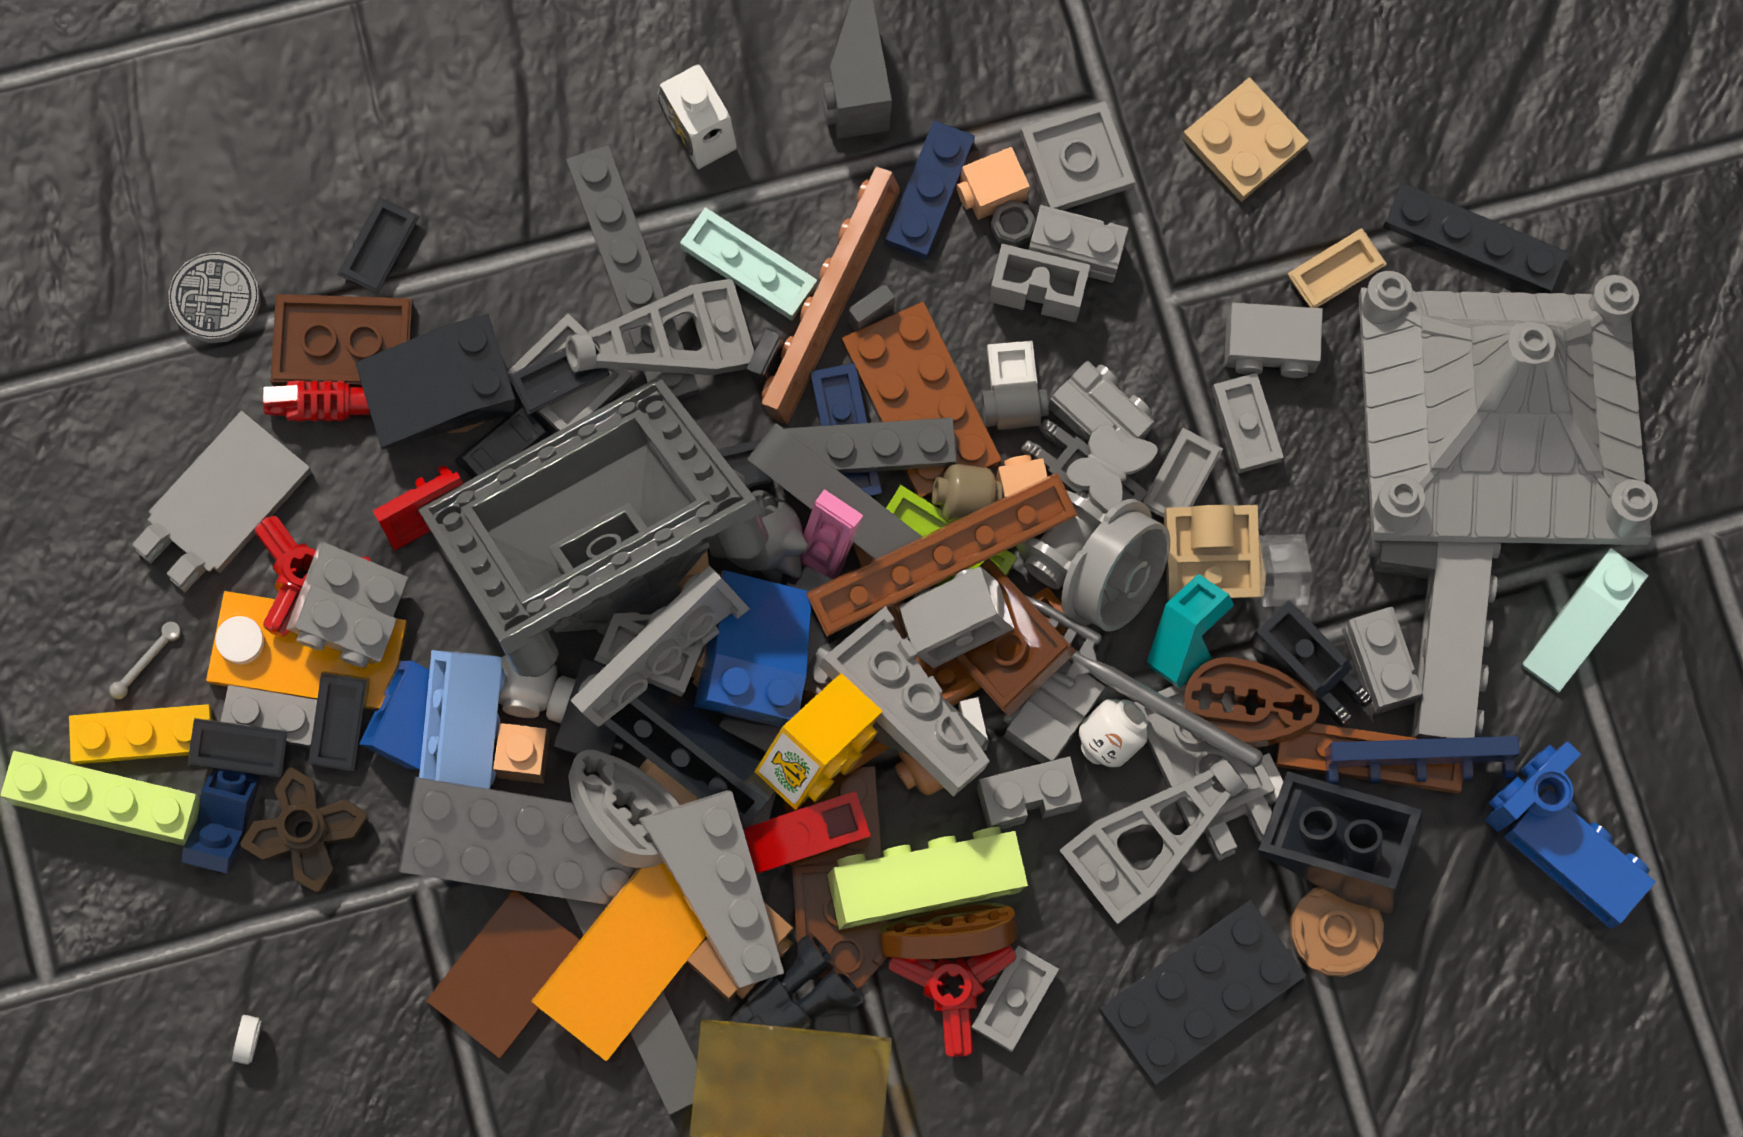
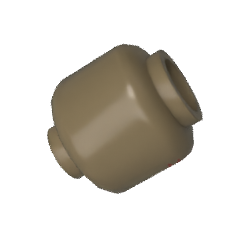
M953 464L948 467L943 478L936 477L932 489V503L939 505L942 518L951 523L1002 499L1001 482L996 481L990 469Z

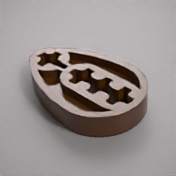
M1234 657L1216 658L1201 665L1190 677L1183 700L1184 708L1254 748L1285 742L1310 730L1315 725L1319 714L1318 699L1297 680L1275 668L1255 661ZM1201 690L1210 691V698L1213 700H1222L1224 693L1233 694V701L1245 703L1247 696L1252 695L1256 697V703L1264 706V708H1257L1255 715L1246 714V707L1243 705H1234L1232 712H1224L1221 703L1212 702L1209 705V709L1203 710L1200 709L1199 701L1193 700L1192 697H1199ZM1294 701L1302 702V708L1310 711V713H1304L1300 721L1293 720L1292 712L1284 709L1291 708Z
M972 903L933 910L891 922L879 929L883 955L906 959H943L982 955L1005 948L1018 937L1014 909L999 903Z

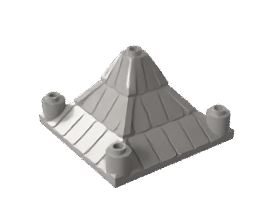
M1384 271L1373 276L1367 288H1361L1358 297L1371 537L1373 541L1648 545L1651 539L1650 521L1657 509L1658 499L1655 491L1645 483L1631 318L1639 301V292L1631 280L1619 275L1606 276L1599 280L1592 294L1567 295L1565 293L1415 292L1405 276L1394 271Z

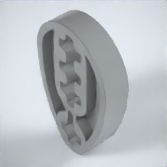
M597 750L580 752L573 761L568 779L571 798L578 817L590 837L609 858L622 865L634 868H648L663 863L654 842L648 843L645 840V837L649 839L651 837L646 833L641 824L632 826L629 822L632 820L634 823L640 822L639 818L679 806L676 799L656 780L620 758ZM584 770L588 773H593L596 771L600 774V776L598 778L596 775L592 774L587 777L583 772ZM616 803L618 806H623L627 804L630 807V810L626 809L625 807L620 808L618 810L614 807V804Z

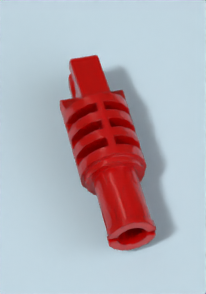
M288 381L287 386L263 388L264 414L287 416V421L305 422V420H311L312 422H318L319 420H325V422H331L332 420H338V422H345V419H349L350 415H370L363 388L349 387V383H345V381Z

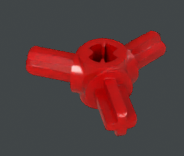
M272 516L262 520L255 528L256 535L276 560L273 570L279 576L274 585L278 594L263 622V627L275 636L286 637L290 632L286 630L307 576L306 574L301 579L296 577V575L300 576L304 570H309L316 550L308 547L307 544L298 545L278 517ZM361 557L363 559L370 561V558L368 557Z
M1009 945L991 953L972 956L968 960L964 957H958L953 962L945 958L935 962L931 959L891 957L888 969L925 988L924 996L934 1000L935 1012H942L946 1055L962 1057L971 1055L973 1052L970 1010L977 1009L976 997L986 991L983 983L1012 964L1017 956L1012 946ZM950 976L964 980V985L959 986V988L964 989L959 997L950 993L945 994L944 987H950L945 982Z

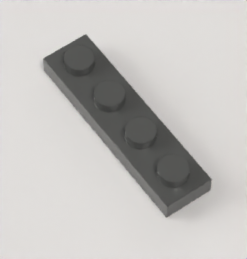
M953 417L785 428L788 433L841 474L949 467L956 464Z

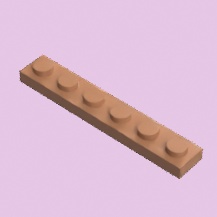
M875 167L870 180L867 179L862 183L857 196L858 205L851 219L847 218L840 228L838 235L839 244L832 258H827L822 265L819 275L820 283L813 297H808L803 304L800 314L801 322L794 337L790 336L783 346L781 352L782 362L775 376H770L762 391L763 401L761 404L772 420L785 425L789 424L811 379L810 371L815 370L901 192L891 171Z

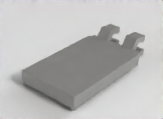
M240 411L149 510L151 516L147 520L152 525L143 531L132 546L140 556L151 564L172 541L178 545L186 554L180 557L167 572V575L177 587L186 592L206 570L211 572L214 568L218 573H221L256 534V526L265 518L272 517L312 471L307 464L243 411Z
M1188 681L1180 688L1173 685L1158 693L1183 707ZM1201 690L1199 697H1192L1193 700L1199 701L1200 709L1203 710L1209 709V705L1212 702L1221 703L1224 712H1232L1234 706L1228 693H1224L1222 700L1211 699L1210 691ZM1134 702L1146 716L1148 722L1146 727L1147 743L1169 788L1210 770V767L1223 757H1226L1248 785L1227 801L1204 831L1217 861L1235 854L1237 845L1226 823L1248 813L1249 823L1259 842H1261L1272 814L1268 803L1273 802L1270 795L1275 792V788L1263 763L1255 768L1249 767L1138 702ZM1214 777L1212 779L1213 788L1218 792L1226 791L1219 780ZM1181 797L1176 800V803L1189 827L1198 818L1199 808L1191 798Z

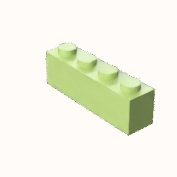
M17 751L12 753L0 794L2 798L12 805L183 846L198 821L200 798L193 793Z
M991 827L972 833L974 838L972 840L956 843L955 836H946L929 841L928 849L911 852L910 845H902L884 850L883 858L866 861L865 854H857L837 860L839 867H834L827 874L839 930L1021 892L1028 884L1015 831L1001 834L1000 827Z

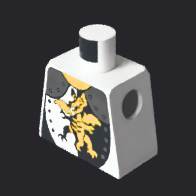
M699 64L659 85L657 101L697 169L737 149L730 115ZM716 130L717 134L714 137L703 140L708 132Z

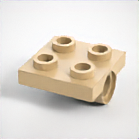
M1204 505L1164 508V526L1167 527L1170 534V552L1166 564L1167 600H1171L1198 574L1228 593L1231 598L1261 597L1258 505Z

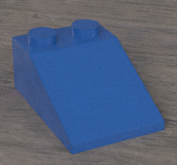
M723 570L720 577L750 609L738 619L731 613L715 625L719 630V634L706 644L694 707L782 728L799 712L806 680L811 604L806 596L808 591Z

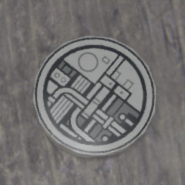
M220 252L200 254L185 262L174 275L168 291L170 310L178 325L192 338L208 343L228 342L238 337L239 333L243 332L246 327L249 328L256 320L261 305L260 287L250 268L237 257Z

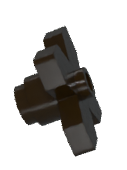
M290 767L274 789L282 810L279 817L254 821L240 845L244 850L264 862L291 853L294 879L316 894H321L335 873L326 844L356 840L368 822L369 816L364 810L346 799L318 809L315 781ZM305 824L313 826L308 835L302 838L298 837V831L301 826Z

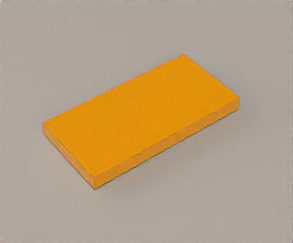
M224 591L216 633L220 625L227 619L235 616L248 617L255 621L262 630L264 648L259 657L251 663L244 665L233 664L227 661L218 651L215 634L206 679L209 684L227 687L232 685L317 700L321 673L323 671L370 678L365 709L379 710L385 698L383 693L398 662L401 661L408 625L406 620H396L381 662L367 663L366 668H361L339 659L341 652L328 646H324L323 651H319L296 641L298 634L291 631L286 637L275 636L263 627V622L275 599Z
M664 862L653 867L638 868L531 1001L605 1061L610 1058L706 937L704 928L695 913L690 909L683 897L682 890L672 873L668 871Z

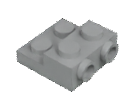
M325 542L319 543L286 630L298 634L296 641L309 648L323 651L324 646H328L340 651L339 659L351 665L366 668L367 663L381 662L397 620L393 616L408 577Z

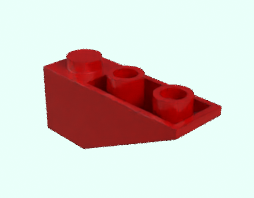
M856 791L749 826L744 830L756 874L871 836Z

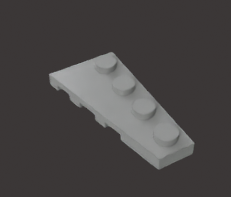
M708 566L702 573L692 576L685 583L682 592L668 606L658 609L650 617L648 625L633 640L623 643L614 653L613 659L599 673L589 676L581 684L579 692L570 701L599 727L647 689L648 681L646 679L652 674L669 673L682 662L680 657L684 649L696 640L705 645L719 634V630L715 626L731 613L738 619L750 608Z
M885 606L824 656L819 667L832 680L842 673L883 710L876 722L954 797L986 768L989 759L958 713L950 711L940 696L942 689L933 676L927 677L915 659L917 655L916 650L907 638H901L892 624L894 618Z
M726 790L639 818L644 830L650 835L658 849L662 861L682 890L687 904L700 921L708 940L735 986L741 988L783 974V967L732 791Z

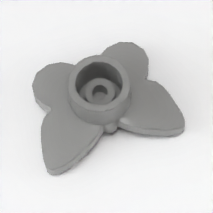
M1108 424L1100 425L1092 432L1088 441L1090 453L1088 458L1075 460L1068 467L1065 477L1068 484L1074 488L1088 490L1090 500L1104 513H1107L1111 507L1122 501V482L1126 480V475L1139 472L1149 465L1156 456L1158 448L1151 442L1135 437H1127L1120 441L1118 433L1112 426Z

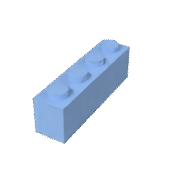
M431 651L420 778L490 789L496 772L493 770L494 740L498 737L500 718L497 714L499 693L502 691L505 682V673L502 668L503 657Z

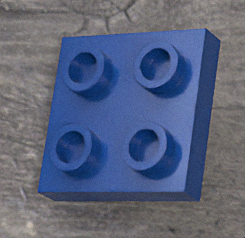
M1568 741L1556 750L1551 745H1548L1521 769L1520 772L1526 777L1523 781L1516 777L1489 801L1494 810L1485 820L1499 832L1517 820L1527 809L1536 816L1549 817L1568 806L1573 798L1574 790L1572 782L1564 771L1581 753ZM1548 784L1556 790L1557 802L1555 805L1544 803L1538 796Z

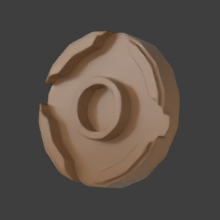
M1321 887L1312 889L1297 903L1290 918V940L1296 955L1308 968L1324 976L1345 977L1361 971L1375 958L1383 943L1384 922L1380 911L1350 903Z

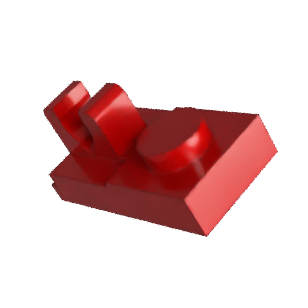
M443 465L438 468L440 476L425 483L422 477L417 479L415 482L416 489H411L373 510L394 551L430 532L418 509L461 486L463 482L457 472L453 474L447 466Z

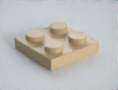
M1250 77L1186 129L1182 135V139L1241 202L1302 152L1309 143V140Z

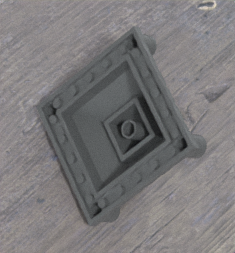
M660 376L418 509L445 559L452 564L498 639L514 671L519 676L539 677L546 674L557 660L559 653L549 633L551 629H554L555 632L597 629L599 633L605 635L614 613L637 612L641 615H646L668 606L679 595L680 581L710 547L709 541L718 537L727 556L737 559H750L762 551L769 538L768 531L760 516L762 511L756 498Z

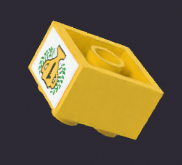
M840 673L781 728L754 772L795 810L808 798L817 802L833 785L834 781L832 778L839 772L845 775L862 757L861 751L878 733L873 728V725L883 710Z

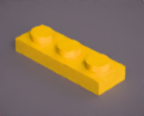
M206 704L69 716L71 762L73 764H87L189 755L194 718L212 720V707Z

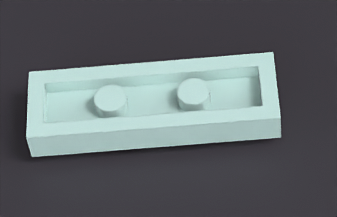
M706 207L680 242L682 250L725 278H733L734 284L791 321H793L806 299L817 286V279Z

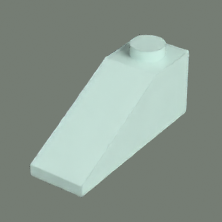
M1610 548L1583 580L1522 663L1521 667L1559 693L1624 610L1648 575Z

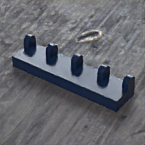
M1518 736L1331 742L1325 749L1327 783L1338 785V768L1368 767L1369 783L1376 784L1380 783V766L1414 765L1415 781L1426 782L1427 764L1460 763L1461 779L1472 780L1473 763L1501 762L1503 778L1514 779V758L1520 754Z

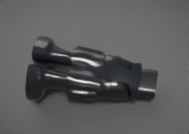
M807 933L799 940L797 958L783 977L777 975L765 979L754 988L747 997L748 1001L724 1024L721 1029L723 1034L716 1032L713 1035L715 1042L701 1053L702 1058L723 1083L738 1071L745 1074L749 1067L763 1062L781 1048L797 1044L799 1040L816 1028L814 1015L823 1009L835 1005L845 1009H855L864 1001L856 985L844 972L837 968L827 974L800 1001L796 1000L795 992L815 976L824 973L834 964V959L829 951L812 933Z

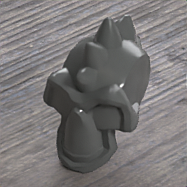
M734 470L738 477L745 484L744 475ZM763 490L752 492L762 511L760 516L769 534L768 542L758 555L750 559L730 558L725 554L718 537L708 542L710 545V555L713 558L729 559L739 568L745 569L749 576H754L761 572L768 581L781 584L782 574L795 578L801 577L800 555L808 550V544L803 537L801 521L796 511L786 501L774 498Z

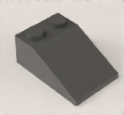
M851 0L830 65V82L823 83L824 99H822L825 122L826 125L834 124L837 139L890 130L892 98L873 0Z

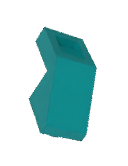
M1200 574L1196 575L1166 603L1147 659L1149 668L1177 688L1183 686L1201 665L1211 659L1202 635L1234 606L1230 595Z

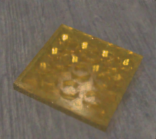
M702 1019L690 1137H882L892 1038Z

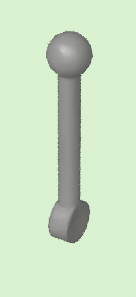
M165 623L161 631L162 636L120 682L111 684L109 693L112 698H124L128 691L127 687L169 641L173 642L179 639L181 630L177 623Z

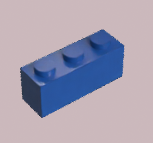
M1547 789L1539 795L1540 799L1546 804L1555 805L1557 802L1556 792L1553 794ZM1570 801L1568 806L1549 817L1536 816L1527 809L1503 837L1608 928L1612 929L1621 924L1656 882L1648 875L1650 871L1648 866L1631 853L1624 855L1612 844L1614 841L1613 837L1602 826L1594 822L1589 825L1575 812L1578 808L1573 801Z

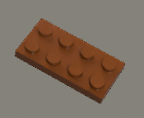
M924 301L842 337L841 343L851 363H855L857 376L880 422L953 417L956 464L988 469L1001 464L1000 455ZM948 467L907 469L904 472L914 493L926 499L932 496L936 477L943 478Z

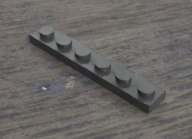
M609 145L567 158L568 169L622 316L664 298L665 296ZM673 318L667 320L663 327L669 346L676 350H684ZM647 326L628 330L636 354L655 352ZM643 371L647 383L660 376L678 400L699 394V388L693 374Z

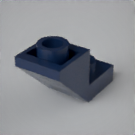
M213 768L201 790L198 821L183 847L181 862L227 874L241 847L240 843L247 828L260 782V775Z

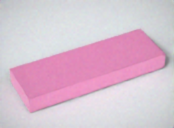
M824 489L814 503L803 534L808 544V550L800 555L801 564L831 579L837 578L842 572L863 515Z

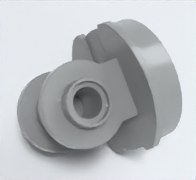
M1067 491L1078 516L1047 530L1040 540L1032 537L1018 544L1017 549L1026 560L1024 566L1032 576L1052 589L1058 590L1060 587H1063L1062 610L1064 615L1085 626L1094 624L1105 631L1118 630L1129 623L1142 610L1155 591L1169 557V531L1163 524L1152 519L1148 506L1136 499L1123 500L1111 507L1107 513H1104L1090 500L1087 493L1078 491L1075 494Z

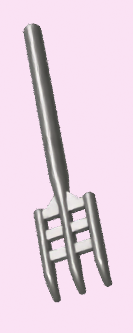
M1026 596L1045 617L1050 619L1049 622L1055 628L1061 625L1068 629L1064 638L1070 644H1072L1076 635L1086 639L1080 651H1077L1069 658L1073 663L1067 673L1058 669L1050 677L1051 679L1071 689L1075 686V678L1077 676L1091 673L1104 684L1249 767L1255 768L1262 763L1263 754L1258 749L1116 668L1097 661L1093 647L1099 644L1102 639L1099 633L1067 617L1064 613L1048 604Z

